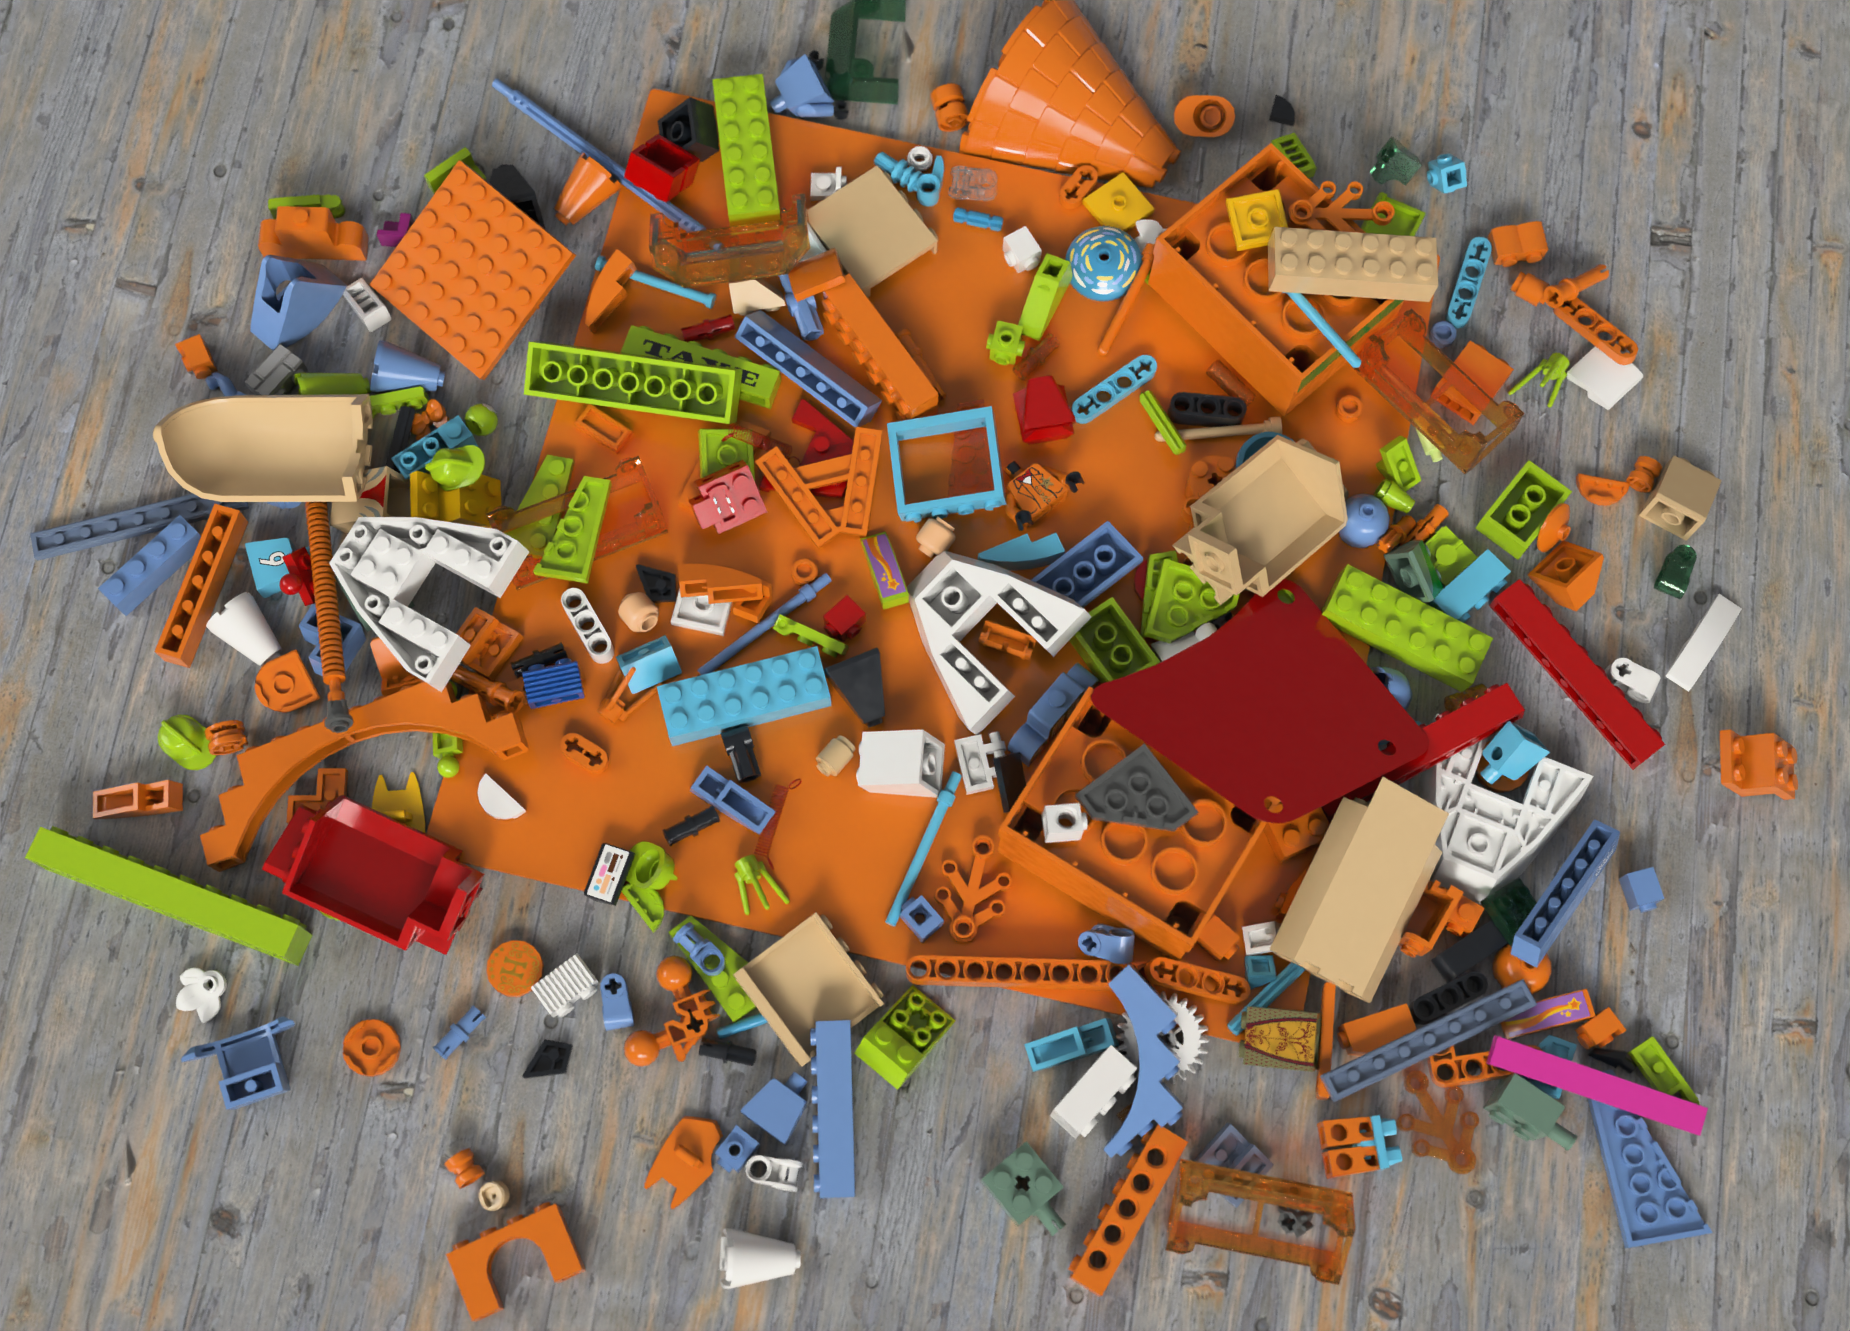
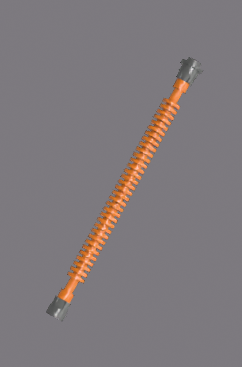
M305 502L323 682L330 687L327 702V718L324 723L325 727L332 732L342 733L347 731L354 721L347 707L345 693L341 691V683L345 682L346 675L334 577L335 572L329 564L333 554L327 502Z

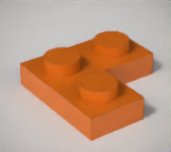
M318 768L316 795H288L286 823L290 822L300 805L318 811L319 809L323 810L329 801L333 802L340 795L347 797L348 770L346 768Z

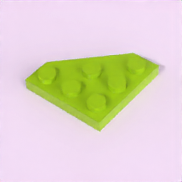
M1164 559L1144 636L1172 643L1197 630L1204 623H1210L1233 611L1237 606L1239 594H1233L1220 605L1214 598L1216 595L1215 590L1208 582L1203 584L1190 566Z

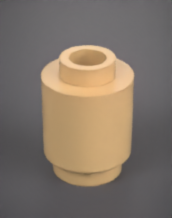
M839 735L836 739L833 738L816 757L818 763L816 767L825 776H830V774L837 776L853 758V752L856 750L855 746L844 736Z

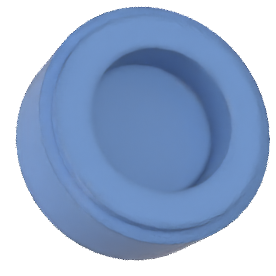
M1447 321L1436 322L1429 332L1430 342L1438 348L1449 347L1456 338L1455 327Z

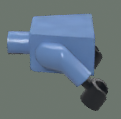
M811 51L809 57L804 54L802 57L787 61L780 76L775 81L781 94L770 100V104L777 114L788 108L797 117H827L834 114L835 118L844 120L849 113L847 110H839L846 108L844 100L837 101L835 106L832 105L834 100L818 71L824 65V59H819L818 51Z

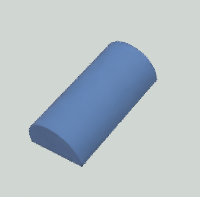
M1106 521L1031 579V581L1073 599L1084 608L1142 563L1143 557L1109 521Z

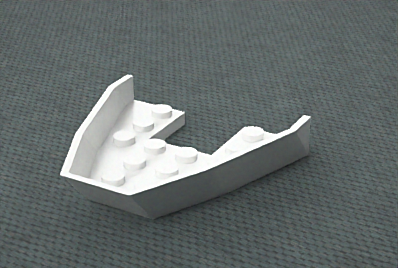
M1436 714L1435 717L1430 721L1429 724L1435 722V721H1436L1435 718H1436L1439 714ZM1487 738L1420 773V798L1449 813L1436 840L1435 845L1442 851V854L1430 877V881L1434 882L1437 880L1441 882L1439 888L1442 886L1449 889L1450 885H1453L1464 892L1463 896L1484 907L1481 902L1508 887L1541 852L1576 809L1593 778L1592 775L1544 757L1534 768L1522 804L1471 784Z

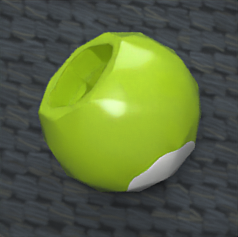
M485 403L475 404L469 407L466 412L465 424L472 434L487 436L493 433L498 425L497 412Z

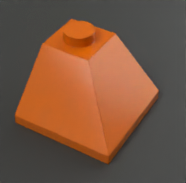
M1562 541L1528 573V576L1556 604L1577 611L1595 594L1604 556L1602 553Z

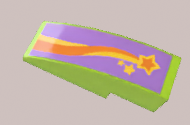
M886 531L861 538V545L883 610L909 603V594Z

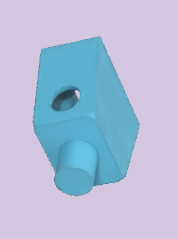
M1508 721L1483 750L1482 755L1490 764L1480 774L1490 784H1493L1502 775L1512 780H1517L1547 756L1550 751L1534 733Z

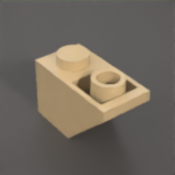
M755 273L727 276L734 314L749 315L754 313L755 310L761 309L775 311L780 309V306H785L783 293Z

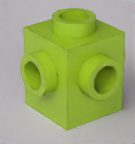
M998 320L994 334L989 333L986 349H990L989 359L994 360L1000 365H1015L1017 356L1022 357L1025 341H1021L1023 326Z

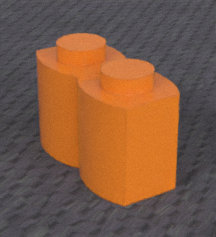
M1540 221L1496 227L1491 229L1488 235V240L1492 245L1491 254L1494 265L1510 267L1518 261L1536 263L1542 260L1548 251L1542 222Z

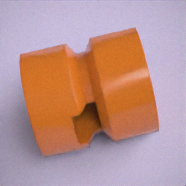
M949 83L941 85L932 91L930 98L933 109L936 111L935 117L938 128L944 132H952L964 128L969 123L967 120L969 113L967 106L964 104L965 98L961 86Z

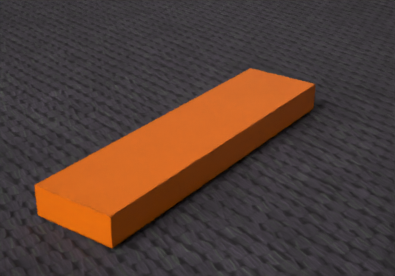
M1329 982L1323 985L1320 1012L1322 1014L1316 1081L1317 1100L1326 1101L1329 1098V1094L1320 1076L1331 1071L1336 985Z

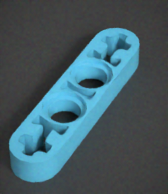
M1476 237L1469 243L1446 311L1445 320L1456 329L1464 327L1471 317L1492 251L1491 243L1484 237ZM1479 246L1482 248V252L1478 259H1474L1477 251L1476 248ZM1467 267H1474L1478 270L1479 275L1471 277L1466 273L1465 269ZM1462 288L1468 289L1472 297L1468 299L1462 298L1458 290ZM1463 306L1460 314L1461 318L1456 319L1455 313L1458 307Z
M1141 355L1077 398L1071 408L1076 422L1079 424L1091 422L1150 381L1155 376L1157 370L1156 360L1152 356ZM1141 364L1143 366H1150L1149 372H1147V370H1143L1140 373H1138V377L1136 378L1135 374L1139 372ZM1120 377H1127L1131 380L1132 384L1127 388H1123L1118 385L1117 380ZM1100 391H1106L1111 395V399L1107 402H1102L1098 400L1096 395ZM1092 400L1093 405L1088 408L1087 415L1083 412L1079 414V407L1085 409Z

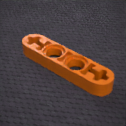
M1578 297L1571 301H1564L1563 305L1565 307L1553 308V312L1558 318L1620 365H1629L1634 362L1638 353L1637 344ZM1588 317L1591 319L1592 324L1583 325L1578 319ZM1601 332L1609 333L1612 339L1602 340L1598 334ZM1628 350L1630 353L1625 352L1624 354H1622L1620 351H1623V352H1624V351Z
M1158 957L1148 961L1144 968L1146 979L1155 985L1231 1004L1245 1001L1250 995L1249 983L1240 976L1165 957ZM1159 966L1160 970L1171 971V974L1158 976V972L1154 971V967ZM1181 970H1186L1190 974L1191 980L1188 985L1182 984L1179 979V972ZM1207 976L1212 977L1216 982L1214 991H1209L1205 986V978ZM1236 985V989L1240 990V994L1236 995V992L1233 990H1224V987Z

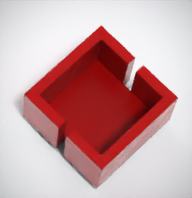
M657 134L646 141L645 144L631 151L624 178L631 181L635 186L654 195L656 199L667 203L677 196L679 192L684 191L693 184L700 159Z

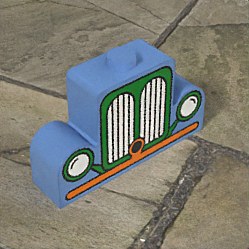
M1076 663L1067 674L1062 672L1030 709L1027 721L1011 738L1007 750L1011 753L1020 752L1021 761L1029 767L1065 725L1088 687L1096 688L1099 679L1079 663Z

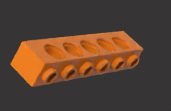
M1159 1124L1142 1137L1140 1142L1144 1144V1147L1139 1155L1135 1152L1133 1153L1126 1166L1130 1170L1125 1180L1119 1178L1111 1192L1116 1195L1111 1205L1104 1204L1097 1217L1101 1220V1223L1096 1231L1092 1228L1090 1229L1082 1243L1087 1246L1082 1256L1076 1254L1068 1268L1072 1272L1069 1279L1098 1297L1103 1295L1188 1143ZM1156 1150L1161 1154L1162 1162L1160 1165L1154 1166L1148 1161L1147 1155L1149 1151ZM1142 1175L1147 1179L1148 1187L1145 1191H1139L1134 1187L1133 1179L1135 1176ZM1123 1200L1131 1202L1134 1207V1212L1129 1217L1123 1216L1119 1211V1204ZM1107 1226H1114L1118 1229L1119 1239L1116 1242H1109L1105 1238L1104 1230ZM1098 1251L1104 1255L1105 1263L1102 1268H1095L1091 1265L1089 1258L1092 1252Z

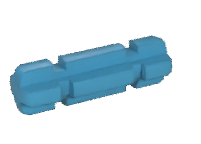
M956 208L954 211V222H967V225L985 229L990 227V230L994 231L1002 229V217H990V214L972 210L967 212L963 208Z

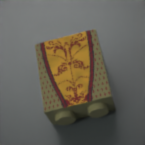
M1247 1006V1012L1243 1011L1241 1017V1029H1246L1245 1041L1240 1040L1239 1058H1243V1065L1309 1072L1317 1070L1322 1012Z

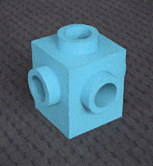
M1441 154L1437 156V159L1428 162L1427 180L1435 189L1442 193H1450L1467 186L1464 161L1452 154Z

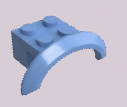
M282 1016L250 1031L212 1043L191 1047L183 1055L181 1061L188 1062L217 1055L224 1079L219 1081V1086L226 1110H235L291 1090L275 1035L293 1027L295 1022Z

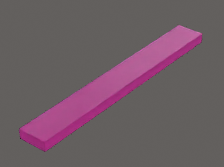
M1494 1036L1486 1064L1701 1136L1708 1110L1706 1107L1499 1036Z

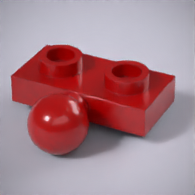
M304 546L282 557L289 574L284 575L280 579L279 586L281 591L287 595H295L299 592L304 605L308 606L315 603L311 558Z

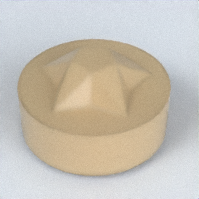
M498 1180L490 1181L481 1187L479 1201L483 1208L488 1211H496L507 1205L509 1190L503 1182Z

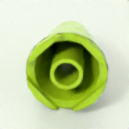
M294 373L295 386L299 385L300 387L297 395L371 393L369 380L367 377L363 378L361 373Z

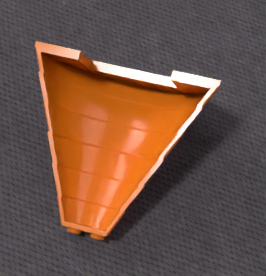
M1044 0L1041 7L1036 5L1019 24L1001 51L1003 55L998 63L999 68L990 69L977 94L967 118L970 122L968 127L969 133L965 131L962 134L959 153L988 158L1008 164L1055 170L1056 173L1073 175L1079 167L1089 165L1097 170L1098 180L1110 181L1124 172L1134 185L1153 188L1156 182L1161 183L1168 172L1167 167L1169 164L1172 163L1174 165L1181 155V151L1176 147L1162 125L1157 122L1143 98L1138 95L1125 72L1120 69L1112 54L1100 40L1074 0Z

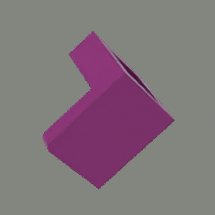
M401 213L399 222H384L383 230L378 229L376 234L381 246L397 247L414 223L411 214Z

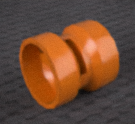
M1640 456L1634 464L1635 470L1629 473L1626 482L1630 483V487L1634 490L1647 493L1654 486V478H1657L1661 473L1662 465L1651 457Z
M470 1148L458 1152L445 1162L448 1171L457 1175L455 1183L459 1189L472 1184L485 1173L480 1165H474V1154Z

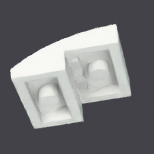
M1596 346L1567 372L1568 380L1588 391V398L1607 410L1643 378V374L1634 364L1620 365Z

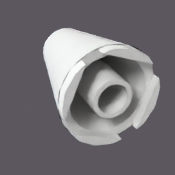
M244 592L224 605L226 609L221 614L216 612L206 625L210 632L260 667L281 656L282 648L250 593Z
M732 1228L723 1229L726 1236L721 1237L720 1270L726 1273V1278H720L723 1289H731L792 1275L795 1272V1268H800L801 1254L800 1250H795L794 1244Z

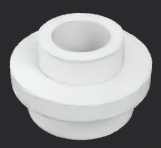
M917 146L908 153L907 161L909 167H915V171H925L932 165L933 157L927 148ZM921 158V159H923L924 161H923V162H917L916 159Z

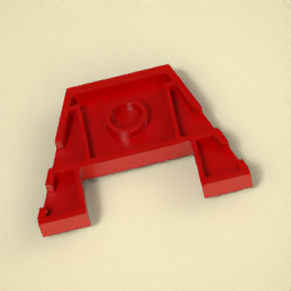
M801 399L792 417V423L814 431L815 434L799 467L852 454L854 441L806 400ZM764 475L759 485V490L763 492H769V490L776 491ZM848 481L811 489L810 492L813 496L843 498Z

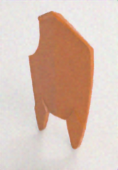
M684 1116L669 1135L655 1159L644 1188H650L661 1178L672 1184L677 1190L671 1202V1209L683 1203L714 1172L711 1164L712 1154L716 1145L723 1137L717 1120Z

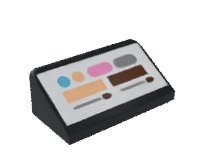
M603 843L584 890V895L596 902L616 906L635 853Z

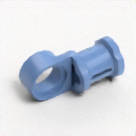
M691 922L685 924L676 933L673 941L680 943L690 953L689 957L705 974L709 976L720 974L725 968V958L721 951L709 939H704L693 929L694 925ZM716 955L720 958L719 966L712 970L704 966L706 957Z

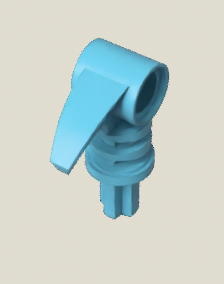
M884 152L877 154L874 164L890 174L894 184L900 182L901 187L908 186L907 191L913 192L915 190L917 192V200L921 205L930 207L939 201L944 179L942 156H936L931 174H923L921 171L915 172V167L913 166L908 167V161L905 159L898 162ZM930 188V189H932L933 191H931V192H926V191H924V189Z

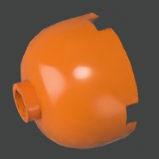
M1509 943L1504 945L1496 953L1492 962L1494 978L1502 986L1501 988L1503 989L1524 979L1531 994L1539 992L1548 983L1552 973L1551 960L1546 953L1536 968L1511 955L1512 945Z

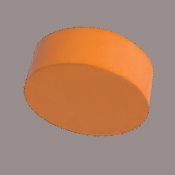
M1345 395L1339 399L1336 405V415L1344 422H1354L1361 416L1363 404L1358 397Z
M808 558L796 560L791 567L793 581L800 586L810 585L818 577L816 563Z

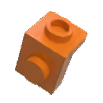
M762 579L763 599L736 602L733 607L734 615L758 623L772 602L771 583Z

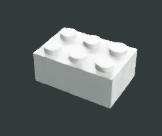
M1110 1045L1054 1108L1050 1116L1075 1139L1080 1134L1085 1137L1098 1123L1095 1116L1099 1112L1104 1116L1115 1104L1117 1099L1114 1095L1117 1091L1123 1094L1136 1080V1077L1132 1074L1137 1068Z

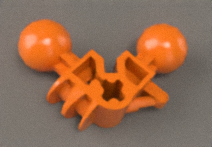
M674 955L665 958L660 962L656 971L657 981L661 987L673 992L676 1000L673 1003L676 1015L681 1017L680 1022L671 1020L664 1023L665 1030L655 1034L646 1030H639L630 1034L624 1044V1054L627 1060L635 1066L643 1067L650 1065L657 1059L661 1049L671 1045L677 1061H685L691 1047L695 1046L697 1041L707 1034L708 1022L720 1017V1014H712L710 1010L716 1004L715 1001H707L705 998L710 989L692 995L688 986L692 978V968L683 957ZM688 1009L691 1010L693 1019L697 1023H703L698 1033H695L693 1029H687L691 1026V1017Z

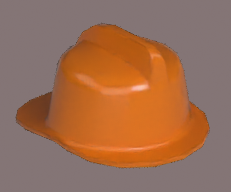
M1187 96L1178 103L1174 112V121L1178 129L1185 135L1195 137L1222 136L1229 132L1235 120V111L1232 104L1220 96Z

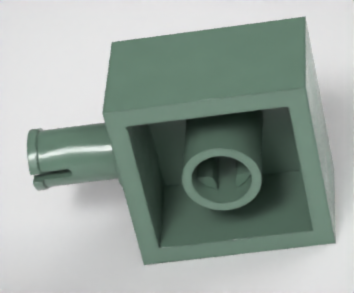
M1516 1073L1500 1080L1484 1106V1109L1490 1112L1488 1116L1492 1120L1502 1125L1506 1123L1514 1129L1513 1133L1525 1141H1534L1547 1136L1568 1151L1578 1137L1556 1122L1565 1106Z
M1027 1141L981 1179V1183L1017 1227L1031 1215L1039 1218L1051 1233V1236L1059 1231L1052 1221L1059 1229L1066 1225L1050 1205V1199L1064 1187ZM1019 1177L1021 1180L1026 1178L1029 1181L1026 1185L1029 1190L1025 1191L1023 1188L1017 1190L1015 1188L1018 1183L1016 1178Z

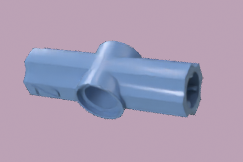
M791 262L778 269V275L785 291L788 310L791 317L794 316L802 340L813 341L824 334L823 326L816 311L814 295L801 301H796L787 267L795 264Z

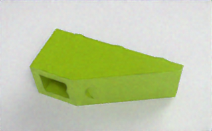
M1048 253L1046 254L1035 275L1018 325L1023 326L1022 335L1038 341L1042 338L1073 278L1070 261Z

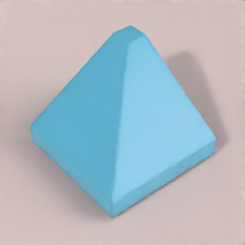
M1273 955L1245 956V976L1250 989L1277 979Z

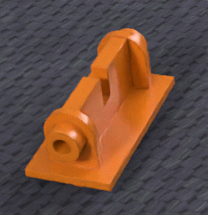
M986 620L978 642L983 647L987 646L1015 655L1023 660H1031L1036 639L1029 633Z

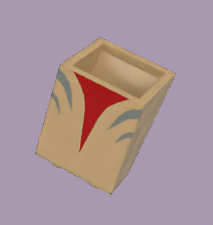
M388 466L364 470L363 477H366L367 482L357 502H332L330 526L348 534L358 517H411L410 479L406 480L402 474Z

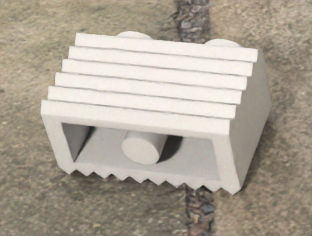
M577 953L538 981L531 989L553 1018L557 1015L561 1018L573 1010L574 1006L572 1004L580 998L586 1000L597 991L596 986L600 983Z

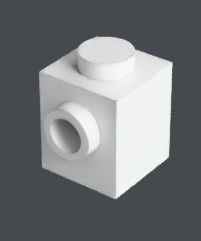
M1026 226L1004 237L1002 250L1004 251L1005 260L1010 267L1014 266L1016 271L1020 273L1024 270L1030 271L1039 264L1042 250Z

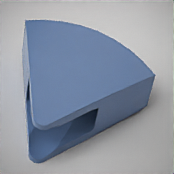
M267 255L263 258L260 267L251 319V332L273 351L279 344L287 348L307 336L326 319L342 297L347 285L324 265L294 258ZM286 280L291 281L289 285L276 296V289L279 286V284Z

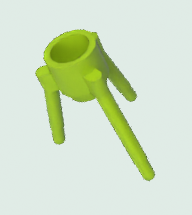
M1552 353L1548 360L1543 359L1535 369L1508 391V395L1515 393L1543 370L1545 377L1541 381L1540 387H1544L1550 379H1557L1547 404L1551 408L1561 384L1567 376L1565 370L1570 364L1569 360L1561 353Z
M748 855L735 863L738 872L734 875L739 885L742 905L746 915L750 914L744 881L746 884H753L766 910L770 908L758 881L762 877L761 874L785 904L790 902L779 885L768 873L763 862H758L755 855Z

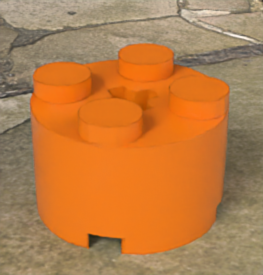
M1212 455L1204 457L1193 464L1185 487L1186 499L1191 496L1201 498L1236 469L1233 459L1228 456Z

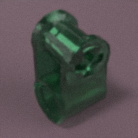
M1679 545L1665 557L1661 571L1654 584L1655 590L1677 599L1683 597L1688 588L1690 576L1697 558L1696 552L1689 545Z

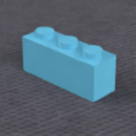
M1487 549L1449 583L1434 600L1430 601L1428 605L1465 623L1471 617L1468 613L1474 607L1479 610L1490 600L1487 595L1492 591L1497 594L1507 585L1508 582L1505 579L1511 571Z

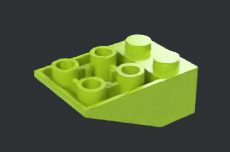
M912 985L863 1037L854 1054L898 1090L956 1020Z

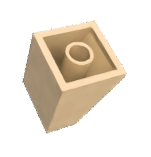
M1673 456L1662 470L1639 516L1687 541L1705 522L1722 480L1716 478L1710 471L1701 470L1693 466L1685 458Z

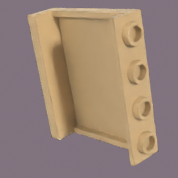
M875 166L802 213V220L808 222L826 251L836 248L843 268V275L850 274L867 298L871 296L870 289L913 260L929 250L933 254L937 253L938 236L932 228L926 227L917 209L913 210L910 207L906 195L901 190L897 191L893 186L890 175L887 172H882L878 166Z
M814 913L733 974L734 978L800 1067L804 1066L811 1060V1057L816 1055V1045H811L810 1028H816V1021L850 1020L852 1028L884 1004L881 1000L884 996L875 983L870 985L864 978V975L867 974L864 967L858 960L853 962L847 955V952L850 951L849 947L841 937L836 939L830 932L833 926L826 916L822 914L819 917L817 913Z

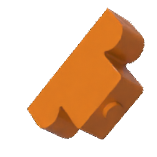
M278 206L276 219L261 221L258 248L263 257L276 255L294 259L367 261L369 237L365 228L357 222L343 221L336 223L330 209L327 207Z

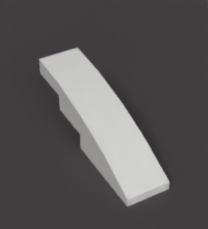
M1718 594L1704 617L1698 622L1690 638L1684 643L1666 677L1689 692L1722 643L1742 608Z

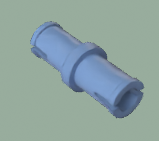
M472 1005L471 1009L456 1024L453 1023L449 1027L451 1030L433 1049L442 1058L447 1060L463 1041L467 1042L469 1040L468 1035L486 1017Z

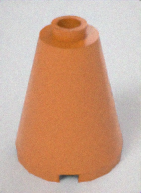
M582 153L578 157L553 208L557 212L554 216L564 225L568 223L574 225L619 191L622 185L618 180L616 182L610 179L612 176L610 172L590 156L587 158L585 153Z

